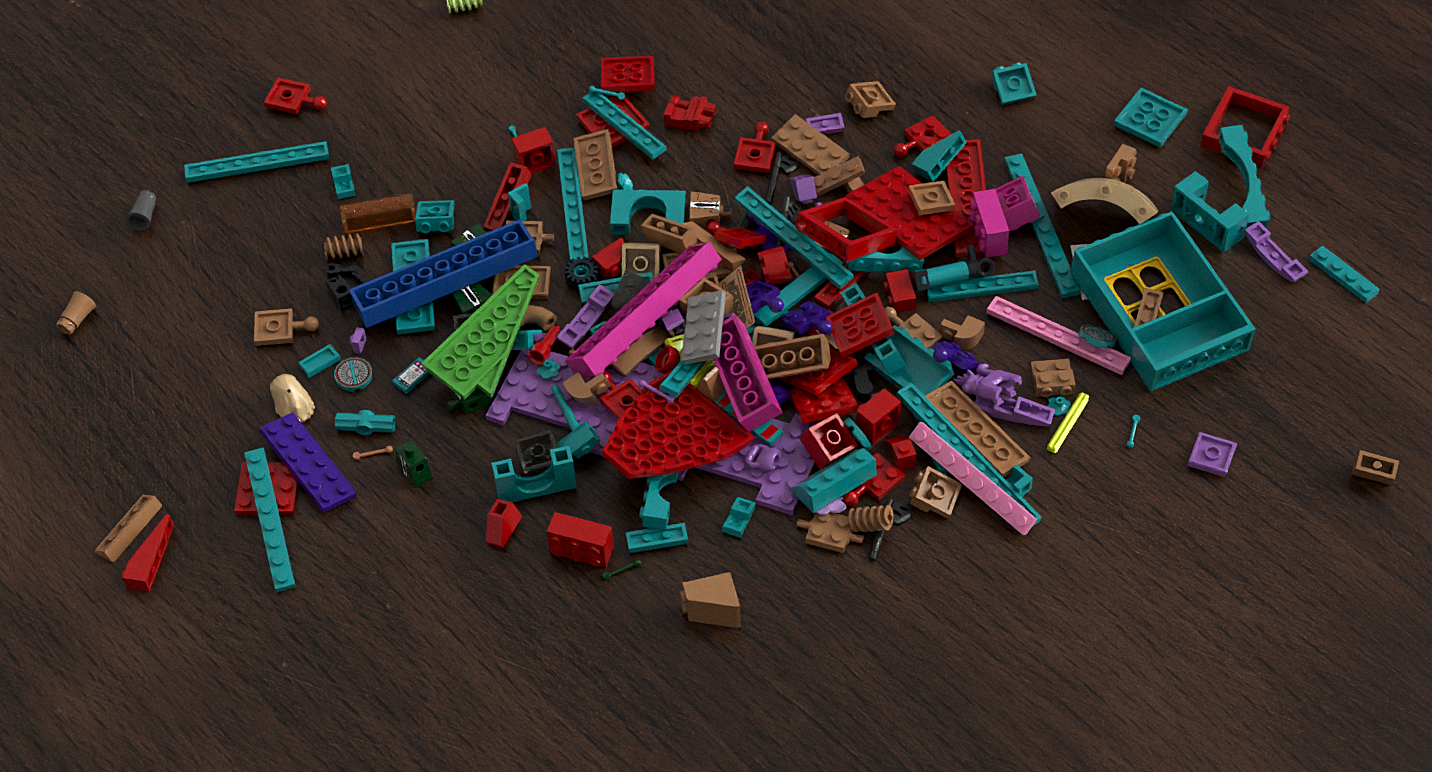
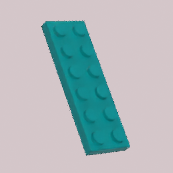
M428 239L391 243L393 271L430 257ZM433 301L397 315V333L407 334L435 330Z

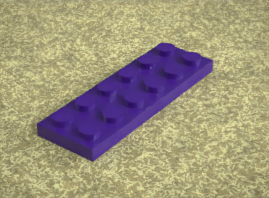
M293 412L260 427V434L322 513L356 498L357 492Z

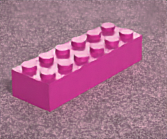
M733 315L723 321L719 358L713 360L719 370V375L739 423L750 432L782 414V411L745 324L736 315Z

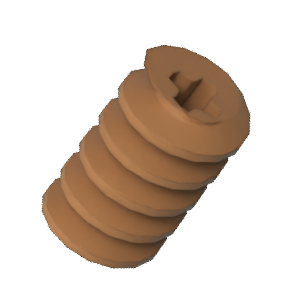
M356 233L355 239L352 238L351 234H348L347 240L341 235L340 241H338L336 236L333 237L332 242L329 237H326L324 242L326 260L329 259V255H331L333 260L336 259L337 254L342 259L344 253L349 258L351 252H353L355 257L358 256L359 251L363 255L362 241L358 233Z
M880 505L878 509L876 506H872L871 509L869 507H864V509L858 507L856 511L854 508H851L848 517L849 525L856 533L861 531L890 530L894 519L893 509L890 505H886L885 508Z

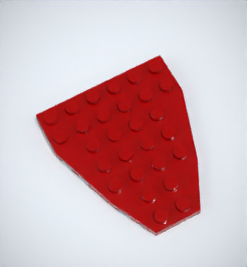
M673 370L648 383V385L661 391L660 386ZM690 383L677 398L674 397V402L668 403L665 398L644 387L640 396L634 399L633 405L628 407L617 421L615 429L608 439V443L603 448L602 456L628 479L675 473L725 460L751 444L754 436Z

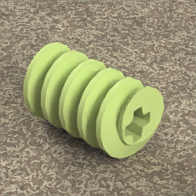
M446 0L449 14H451L452 8L457 13L459 7L462 11H465V6L471 10L472 5L478 9L479 3L483 7L482 0Z

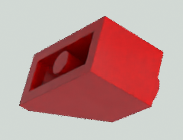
M622 238L592 256V260L598 266V273L605 280L616 277L622 272V244L624 243Z
M900 435L885 439V444L896 468L900 471L916 468L917 454L910 438Z

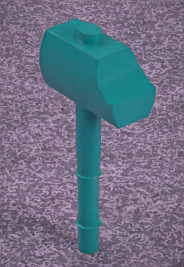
M553 385L551 389L554 397L557 399L572 431L555 444L556 448L569 446L571 455L579 459L600 443V438L593 426L586 421L579 425L563 396V392H561L558 385Z

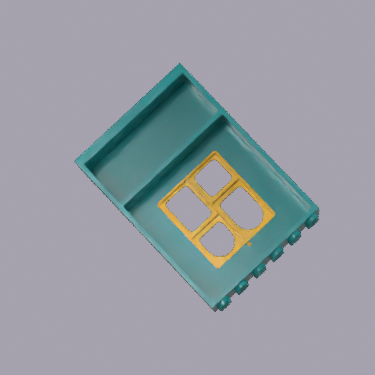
M1172 211L1160 214L1157 218L1146 220L1137 226L1128 227L1120 233H1113L1105 239L1096 240L1085 247L1081 246L1074 251L1070 273L1109 331L1116 336L1117 343L1125 355L1131 357L1132 365L1150 392L1250 349L1256 330ZM1145 267H1155L1161 271L1166 281L1150 288L1146 287L1140 278V272ZM1118 278H1128L1136 284L1142 295L1145 288L1156 291L1172 288L1185 307L1166 315L1161 307H1159L1158 318L1134 328L1135 320L1131 313L1139 309L1141 301L1128 306L1124 305L1115 292L1113 283Z

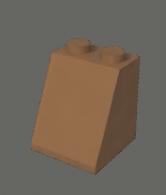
M730 572L682 583L683 591H680L681 608L683 614L687 613L689 621L733 628L741 627L740 604Z

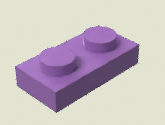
M841 113L806 118V122L823 135L844 132L845 127Z

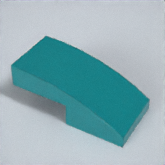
M349 164L332 167L331 171L338 199L356 196Z
M737 497L730 509V515L722 526V532L741 538L753 514L756 502Z

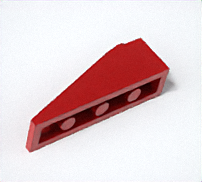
M510 162L484 223V228L493 231L505 226L506 221L511 216L508 193L524 183L528 185L532 174L527 167Z
M165 515L129 560L127 567L123 569L121 577L127 589L150 592L174 527L170 515Z

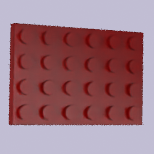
M900 166L845 195V197L897 228L895 241L919 261L974 230V224L957 210L919 215L908 190L910 185L922 183Z

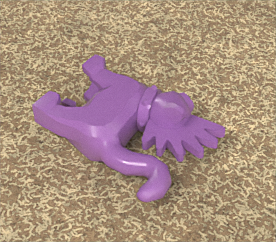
M986 363L977 366V375L967 370V375L963 374V377L957 376V379H953L954 383L962 385V390L965 393L994 400V404L997 406L1004 403L999 393H1005L1007 397L1012 398L1016 395L1014 385L1022 384L1021 376L1001 370L987 369L989 365Z

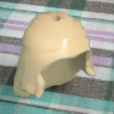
M281 374L274 378L270 384V390L275 402L276 414H279L281 418L293 412L301 423L310 419L311 415L314 414V402L296 378L289 374Z

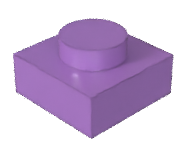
M357 327L355 333L350 337V345H352L353 353L361 354L366 342L364 328Z

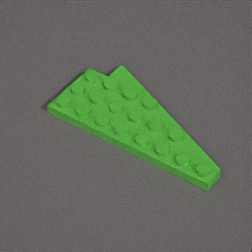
M524 264L422 362V367L464 400L477 388L481 389L489 397H492L538 283L539 274Z

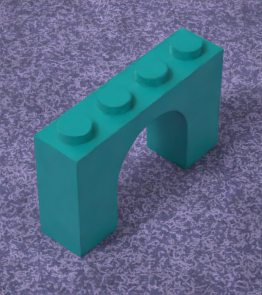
M613 190L610 219L611 235H629L633 214L643 208H656L665 214L666 219L681 224L685 223L686 191Z
M565 446L551 449L550 467L542 474L533 477H520L516 475L511 459L491 463L498 499L516 502L577 488L570 447Z

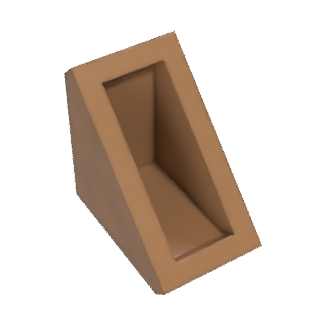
M716 367L696 387L697 390L714 402L726 390L719 375V370Z

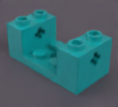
M1195 171L1175 185L1171 211L1224 253L1245 237L1244 231L1247 228L1249 213L1236 203L1221 214L1205 203L1209 182Z

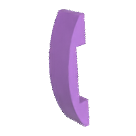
M1259 221L1245 229L1244 232L1256 252L1279 275L1291 282H1296L1308 274L1309 271L1297 259L1292 261L1270 239L1271 233Z
M599 284L590 295L588 302L571 323L564 327L556 339L573 349L598 321L615 294Z

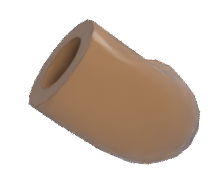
M529 305L520 327L526 324H536L546 331L555 324L557 317L543 307Z

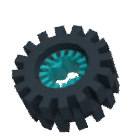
M584 256L583 259L577 257L576 261L574 258L571 259V263L568 262L567 266H565V279L569 288L572 289L574 287V291H577L580 284L597 282L599 274L596 262H592L591 258L587 260Z

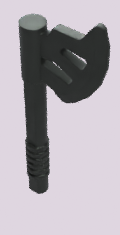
M777 152L775 155L765 200L770 205L779 169L789 173L797 169L801 164L790 154L783 156L781 152Z
M783 196L781 214L786 219L788 217L790 222L796 221L798 212L801 211V203L798 202L796 204L793 200L790 201L789 196ZM777 237L776 246L784 247V242Z
M889 498L886 499L884 508L886 505H890L893 511L900 515L898 516L893 513V522L895 524L902 523L910 518L915 508L910 502L908 504L900 501L894 503ZM884 530L876 532L868 558L871 561L876 559Z

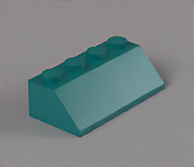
M864 448L852 450L792 486L790 491L815 513L876 476V459Z

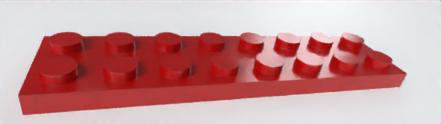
M980 139L965 140L967 143L946 167L948 190L955 203V210L969 221V213L972 212L970 201L973 200V192L986 190ZM974 230L954 241L956 257H968L967 245L969 244L974 245L976 256H984L983 251L979 249V237H975Z

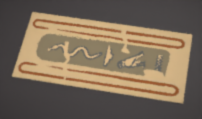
M739 266L723 279L719 285L720 288L732 294L733 311L730 313L733 312L745 324L747 329L755 323L742 268Z

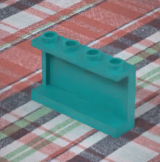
M893 325L895 333L889 337L906 365L889 374L876 352L873 355L868 353L864 357L866 363H871L874 371L897 388L902 389L912 383L924 396L945 385L954 375L953 365L950 361L946 360L942 363L935 361L932 348L929 347L927 349L923 346L924 344L917 337L912 338L905 328H899L896 325Z

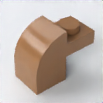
M969 315L961 326L944 319L941 323L940 334L945 339L952 340L960 345V350L970 349L976 346L982 338L985 322Z
M579 372L563 382V385L575 401L585 406L597 404L599 401L595 396L604 393L611 386L602 373L587 383Z

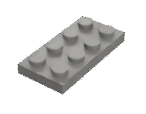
M723 290L688 298L681 360L685 365L719 358L726 297Z

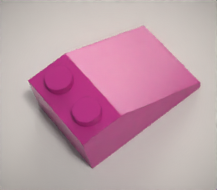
M1024 176L995 189L1009 231H1015L1020 226L1034 222L1037 218L1041 217Z

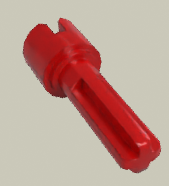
M553 325L542 341L536 342L527 355L532 364L541 366L551 354L550 348L561 332L560 326Z

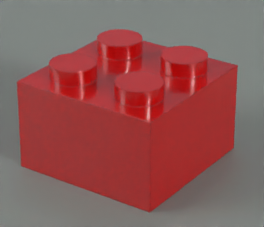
M545 127L512 138L515 163L527 167L531 174L556 166L553 141Z
M884 388L879 393H875L868 402L858 407L856 425L872 446L900 425L901 401Z
M837 413L810 427L799 437L820 470L858 446Z

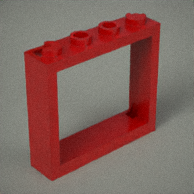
M1228 86L1203 133L1201 147L1224 154L1221 150L1218 135L1215 133L1231 103L1275 117L1277 121L1262 150L1251 147L1253 163L1262 168L1265 161L1271 157V149L1276 148L1277 137H1281L1283 134V125L1288 124L1291 116L1288 114L1289 107Z
M847 197L798 212L796 224L797 230L847 262L895 245L897 228ZM845 216L872 234L851 241L822 222Z

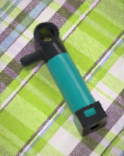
M973 244L967 245L969 260L929 269L909 271V276L913 289L921 291L930 289L933 286L981 276H990L994 272L995 265L989 258H976L975 247ZM984 262L985 269L981 271L980 265Z

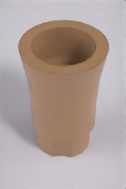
M74 291L68 305L60 315L56 327L61 332L71 335L85 317L96 307L95 302L87 295Z

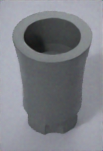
M143 190L136 197L130 212L125 218L126 223L131 228L141 231L150 228L152 213L156 205V195L148 190Z

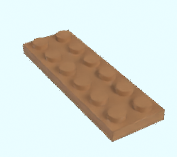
M953 381L925 395L1002 477L1010 474L1014 465L1021 467L1029 462L1030 457Z

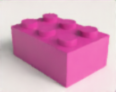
M990 189L973 192V200L970 201L972 212L969 213L970 221L975 225V237H979L980 251H983L985 258L1006 255L1009 229L996 190Z

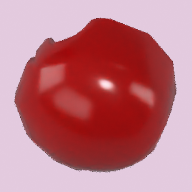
M665 345V348L657 354L656 366L654 368L663 374L673 370L680 362V354L677 349Z

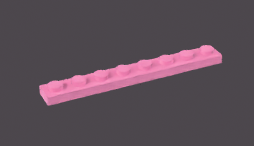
M998 296L993 299L987 308V314L1120 375L1124 373L1131 362V357L1109 347L1104 349L1090 345L1085 341L1086 338L1083 337L1081 339L1077 332Z
M919 422L909 438L1022 535H1026L1037 519L926 424Z

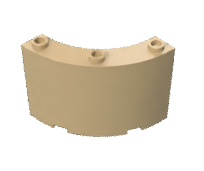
M1082 179L1060 187L1051 193L1061 208L1073 202L1087 199H1098L1114 203L1129 212L1139 224L1159 211L1154 203L1139 190L1113 179Z

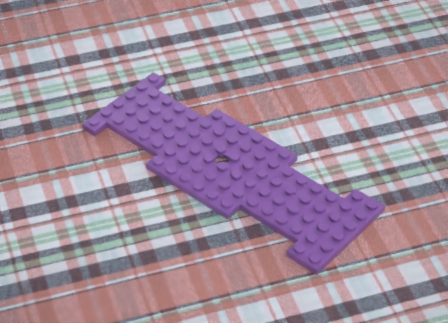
M546 333L533 334V345L536 342H541ZM521 350L488 410L486 420L505 425L511 411L570 429L551 389L553 385H558L579 425L586 421L597 432L600 443L593 447L590 452L602 456L603 448L608 443V439L618 421L600 403V397L610 392V390L607 388L604 393L595 396L599 401L597 404L590 406L581 405L575 401L563 385V382L575 375L565 362L568 356L551 351L548 359H552L560 365L559 375L556 378L551 377L549 380H545L537 374L539 367L529 361L527 355L530 350ZM643 362L639 363L638 368L626 377L614 367L612 370L604 368L611 375V381L617 387L630 378L639 386L640 380H645L646 384L664 375L654 368L655 366ZM590 377V378H587V379L584 378V379H585V381H586V383H587L588 381H590V380L593 379L594 377ZM625 400L622 403L628 405L631 404L632 401ZM795 412L790 424L771 419L770 422L783 431V436L770 447L781 451L780 461L772 471L765 472L760 468H752L745 463V458L753 445L763 444L768 446L755 435H753L754 440L751 444L729 458L695 468L760 487L761 489L756 497V504L793 515L799 499L790 491V488L809 477L816 464L799 437L810 427L823 420L802 424L797 412ZM759 449L757 455L755 456L752 462H756L757 457H759L762 449ZM688 469L679 471L677 480L683 481Z

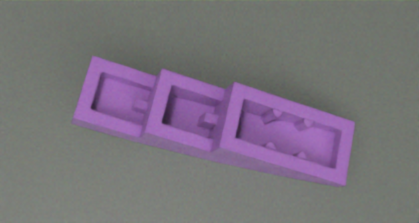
M999 394L1004 403L998 406L994 404V400L976 396L974 403L986 415L1011 422L1050 427L1055 412L1053 408L1019 396L1017 400Z

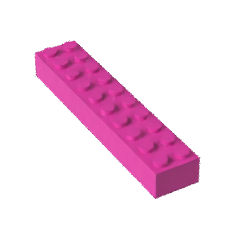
M704 242L690 245L565 360L573 373L579 372L586 379L596 377L600 373L603 374L606 366L615 363L620 353L622 354L629 350V345L633 341L636 342L642 338V333L645 330L651 329L656 324L655 321L658 318L664 317L668 313L667 310L677 305L683 295L703 277L705 278L708 272L715 270L718 267L717 263L722 259L711 243Z

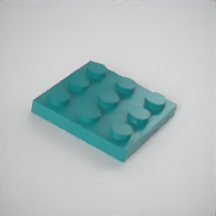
M1140 88L1114 120V126L1161 148L1185 118L1188 109Z

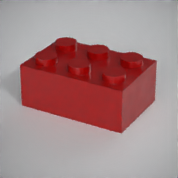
M557 512L554 513L547 529L549 552L557 557L563 556L571 558L576 562L582 561L590 563L595 567L601 566L606 568L614 549L612 527Z

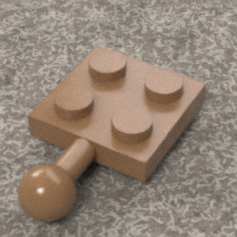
M893 307L884 308L890 321L899 328H905L912 338L917 337L924 344L923 346L927 349L929 347L932 348L935 342L942 341L943 336L917 313L903 322L896 316V310Z
M292 308L255 312L254 320L255 346L293 343V329L305 328L308 331H315L319 326L317 318L312 316L307 317L304 321L293 322Z

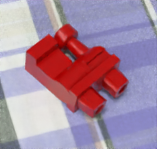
M673 95L664 112L665 126L686 130L694 129L695 132H699L701 128L710 129L712 120L711 117L706 115L715 116L716 104L708 103L707 97L703 96L702 98L695 96L690 101L680 100L679 96Z

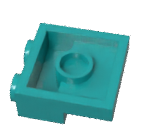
M1014 63L1010 67L1004 68L1001 66L992 71L991 79L995 92H998L1001 105L1036 97L1027 63Z
M454 200L418 202L415 218L417 232H448L453 230Z

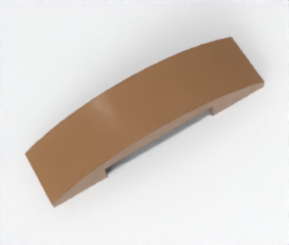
M663 326L650 330L638 341L633 342L629 350L620 354L612 366L626 377L638 368L639 363L659 348H665L664 341L671 338V334Z

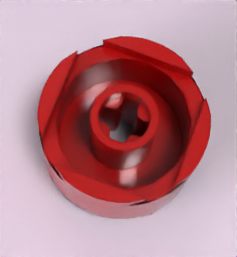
M783 246L757 252L765 283L777 286L792 281Z

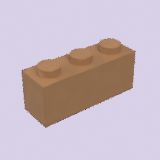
M651 214L641 225L647 242L661 243V247L678 253H682L690 245L699 244L693 227Z

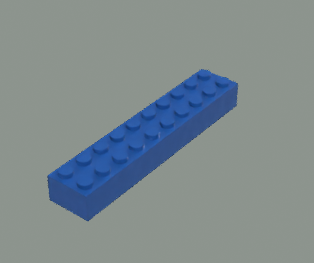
M520 219L349 289L355 309L366 328L537 258L538 253L534 239Z

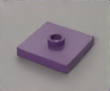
M1199 432L1187 466L1226 477L1237 443Z

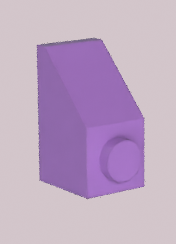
M806 174L789 178L797 201H802V204L813 202L812 199L817 198L813 176Z
M678 308L669 310L662 317L667 330L672 337L684 334L686 321Z

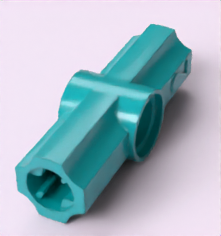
M361 410L358 414L337 413L335 416V429L356 431L360 435H370L372 432L393 433L395 431V415H376L369 410Z

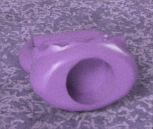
M763 444L753 445L745 458V463L752 468H760L765 472L772 471L780 461L781 451ZM759 449H762L759 457H757L756 462H752L755 456L757 455Z

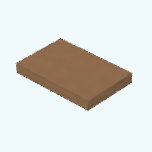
M515 266L494 275L492 295L522 266ZM528 266L539 274V280L531 299H548L551 266Z

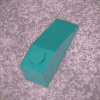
M957 131L923 150L912 163L917 175L934 182L967 143L962 133Z

